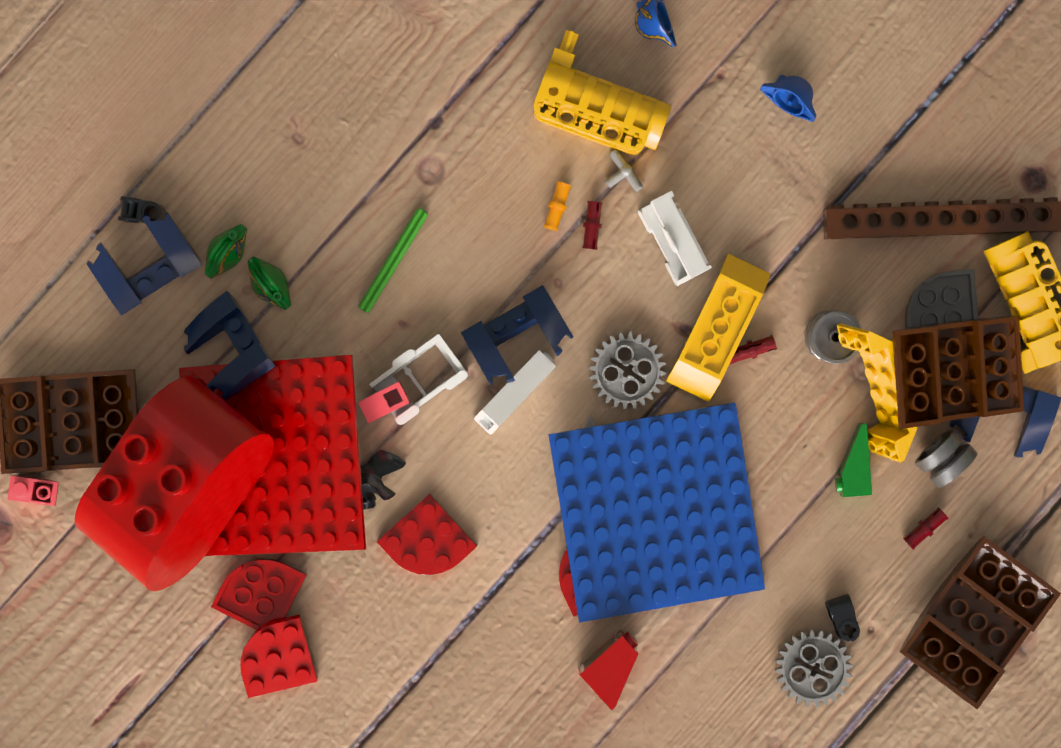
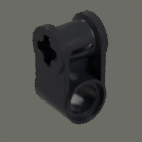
M121 196L120 198L122 208L121 216H118L119 221L145 223L142 216L148 214L149 210L153 207L157 208L158 214L154 219H150V221L165 219L166 210L158 203Z
M849 594L825 601L837 636L847 642L855 641L860 635V628ZM845 625L853 627V630H850L849 636L842 632L846 629Z

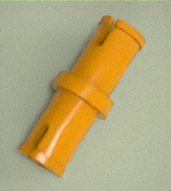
M559 181L556 183L552 201L548 203L550 208L543 226L552 231H558L562 213L566 212L567 206L565 204L571 189V185Z

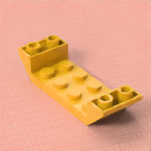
M729 253L727 254L715 284L666 382L707 402L710 401L722 381L764 294L771 275L770 273Z
M839 323L837 324L838 338L842 347L859 351L863 358L865 375L871 388L870 394L874 400L876 416L880 422L867 430L869 449L873 453L901 463L906 458L917 427L899 429L893 342L871 331Z

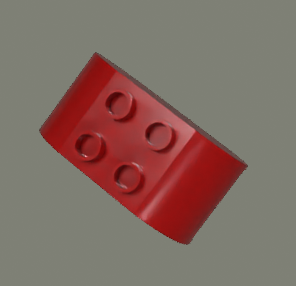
M194 375L181 377L161 389L136 415L81 497L75 513V525L148 590L159 591L165 589L187 575L210 550L268 465L274 450V440L267 432L260 431L211 391L201 378Z

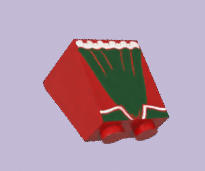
M619 630L578 667L579 675L611 710L616 707L638 656L637 641L628 631L624 634Z

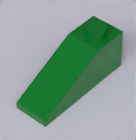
M858 423L839 469V478H835L836 492H840L842 497L872 495L866 423Z

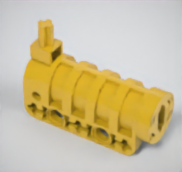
M566 30L559 49H554L533 106L535 118L542 123L629 155L639 154L644 146L656 150L672 105L572 68L575 60L573 51L579 34ZM544 105H547L548 110H546L544 113L540 112V108H543ZM555 108H557L556 118L552 116L555 113ZM563 113H569L573 116V119L565 122L560 116ZM577 117H581V121H579V126H575L577 123ZM590 121L593 125L590 130H587L586 125ZM600 125H603L601 135L597 134ZM613 129L617 132L618 136L612 139L607 137L605 132ZM624 133L626 134V136L624 138V142L621 143V137ZM633 138L637 139V144L635 145V147L631 146V141Z
M1026 231L983 250L1012 316H1019L1020 334L1027 347L1021 350L1024 374L1061 361V307H1059L1056 298L1051 299L1054 293L1050 286L1055 284L1058 292L1061 293V275L1048 246L1043 241H1033L1029 231ZM1033 247L1044 248V251L1041 252L1044 261L1048 258L1050 261L1040 264L1038 257L1031 255L1034 252ZM1045 268H1051L1054 270V276L1048 280L1043 279L1040 276L1041 271Z

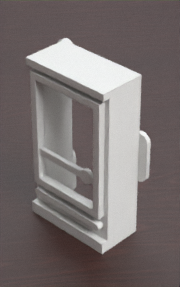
M670 191L652 200L650 205L638 210V214L648 233H653L667 260L665 266L675 285L679 286L712 267L711 265H706L708 261L681 209H677L678 203H674L672 200L674 194Z
M438 334L417 350L409 349L392 362L393 367L369 385L376 392H379L397 383L393 375L401 369L405 370V374L409 375L424 397L414 404L411 401V403L391 412L399 425H403L419 413L420 406L445 388L448 390L453 389L464 381L468 374L448 344ZM436 345L456 374L426 394L412 375L411 369L407 368V365Z

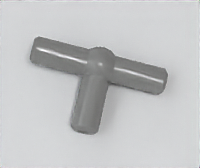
M615 149L610 152V157L620 170L605 180L606 184L611 188L626 177L636 192L640 191L643 185L634 174L632 166L626 163L618 150Z

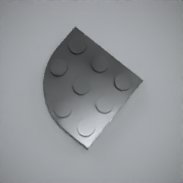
M974 269L943 272L931 276L915 289L907 304L905 314L906 328L950 321L979 319Z

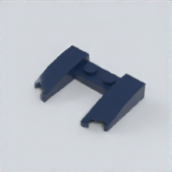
M165 212V219L150 221L149 214L142 216L143 221L166 255L129 278L125 276L102 242L96 247L100 254L94 264L89 260L87 262V266L121 316L141 304L142 299L179 276L183 278L202 266L201 259L168 212Z
M543 285L524 295L523 299L525 302L485 325L480 321L461 332L490 385H493V377L506 375L508 383L515 381L497 346L538 323L557 356L563 351L558 346L563 337L567 335L569 338H573L571 331Z
M226 291L202 310L184 330V333L188 335V344L184 346V351L187 354H190L223 330L226 331L239 353L234 360L226 365L207 384V387L213 392L215 389L222 391V398L224 400H228L275 367L236 299Z
M1023 386V412H1026L1027 415L1014 454L1015 457H1023V452L1036 450V454L1042 453L1055 420L1061 397ZM980 417L951 420L949 426L953 428L957 425L966 433L963 440L970 443Z

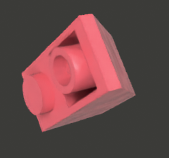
M401 381L358 402L368 424L411 403Z
M20 474L10 476L7 500L56 506L59 482L41 477Z

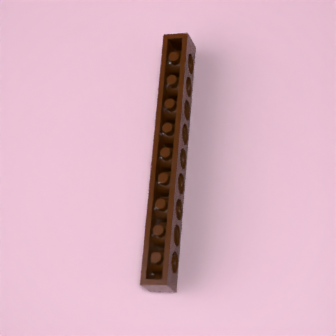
M1058 197L1043 198V202H1034V198L1019 199L1020 203H1010V199H997L996 204H987V200H972L970 205H963L961 200L948 201V205H939V201L924 202V206H915V202H903L901 207H891V203H878L877 208H868V204H853V208L844 209L843 204L829 205V209L823 211L824 240L1024 233L1026 231H1029V233L1061 232V201L1058 202ZM1036 209H1040L1044 213L1042 221H1038L1035 218ZM989 210L996 214L997 218L994 223L989 222L987 219ZM1012 210H1017L1020 213V220L1018 222L1012 220ZM965 211L970 212L973 216L970 224L963 220ZM941 212H945L949 216V222L946 225L942 224L939 220ZM894 213L899 214L902 218L900 226H895L891 221ZM917 213H922L925 216L924 225L916 223L915 216ZM870 214L878 218L876 227L870 226L867 222ZM845 215H850L854 218L855 223L852 228L845 226L843 222Z

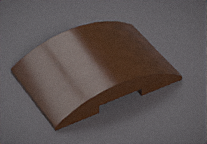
M1019 316L950 321L892 331L899 429L940 424L943 421L978 416L989 417L1024 411Z
M135 369L0 379L1 474L101 468L138 414Z
M983 536L962 558L933 595L909 632L899 652L978 710L1004 674L1005 666L1028 634L1035 631L1061 593Z

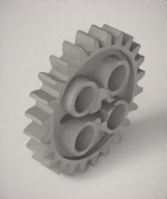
M629 332L627 339H624L623 334L619 333V340L617 341L613 336H610V344L602 341L604 349H595L599 357H591V360L596 362V366L589 367L590 370L595 371V374L589 378L597 379V383L592 387H600L601 391L598 393V396L606 394L605 402L608 403L613 399L614 407H617L619 402H622L623 409L627 408L628 403H631L633 409H636L637 401L644 406V398L647 397L653 400L651 392L660 393L656 385L665 383L659 379V376L666 375V372L660 371V367L666 365V363L658 361L663 354L654 353L657 345L649 347V338L641 342V334L636 339H633L632 332ZM622 347L628 348L631 352V357L627 361H622L618 357V351ZM610 358H614L626 367L629 364L632 365V372L645 379V383L642 384L631 375L624 377V371L611 363ZM641 361H647L650 364V371L645 375L638 371V364ZM608 367H614L618 372L617 378L613 381L607 380L604 376V372ZM629 380L637 384V390L633 394H628L624 390V385Z
M809 629L808 636H805L800 631L799 639L791 635L793 641L791 644L783 642L787 647L786 651L778 650L783 657L775 659L781 665V667L775 668V672L782 675L776 679L778 682H785L781 686L782 691L790 689L787 694L789 698L796 695V703L799 704L804 699L806 707L809 706L811 701H813L815 707H818L819 701L822 700L827 706V698L831 697L834 701H837L835 693L844 694L841 689L842 685L849 687L845 678L853 676L847 672V669L852 668L853 665L846 661L851 658V655L843 654L847 649L845 645L838 647L840 639L836 638L831 641V633L823 637L822 630L819 629L817 635H814L813 630ZM808 646L813 647V655L809 658L803 657L802 652L804 648ZM828 657L835 658V664L831 668L824 667V661ZM795 658H799L812 666L816 664L820 670L832 674L833 677L828 678L815 670L811 673L807 666L795 662ZM796 668H802L804 672L803 676L799 679L792 678V672ZM819 678L825 680L823 688L814 689L813 684L815 680Z

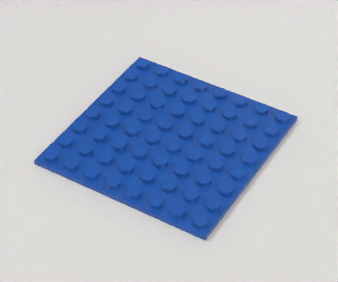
M735 402L548 434L579 623L765 590Z

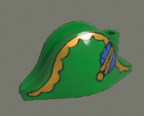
M239 224L218 234L211 240L206 255V276L212 279L235 267L240 262L244 253L246 227Z
M254 256L249 259L250 282L254 293L260 299L286 310L289 308L291 300L288 283L281 269Z

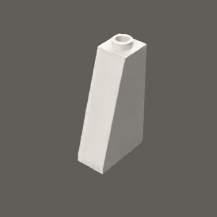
M539 350L514 376L515 381L507 383L478 413L474 420L491 435L553 371L556 365L553 364L554 360L552 357Z

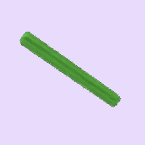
M416 209L359 303L358 307L364 312L369 313L428 217V213L423 209Z

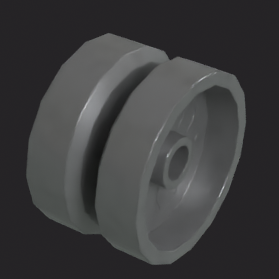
M829 310L820 312L807 324L805 344L809 352L817 359L832 364L845 363L852 360L859 351L842 347L838 338L837 324L842 323L862 329L859 322L852 315L841 311ZM833 334L836 337L835 341L832 340Z
M955 428L947 430L922 451L915 461V464L923 472L931 471L929 479L938 488L947 485L959 476L974 461L978 454L970 444L961 445L963 436Z

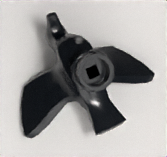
M379 450L370 457L364 466L360 465L363 510L376 506V496L373 492L383 500H389L396 495L395 492L383 484L381 479L384 475L403 468L406 465L403 459L390 452Z

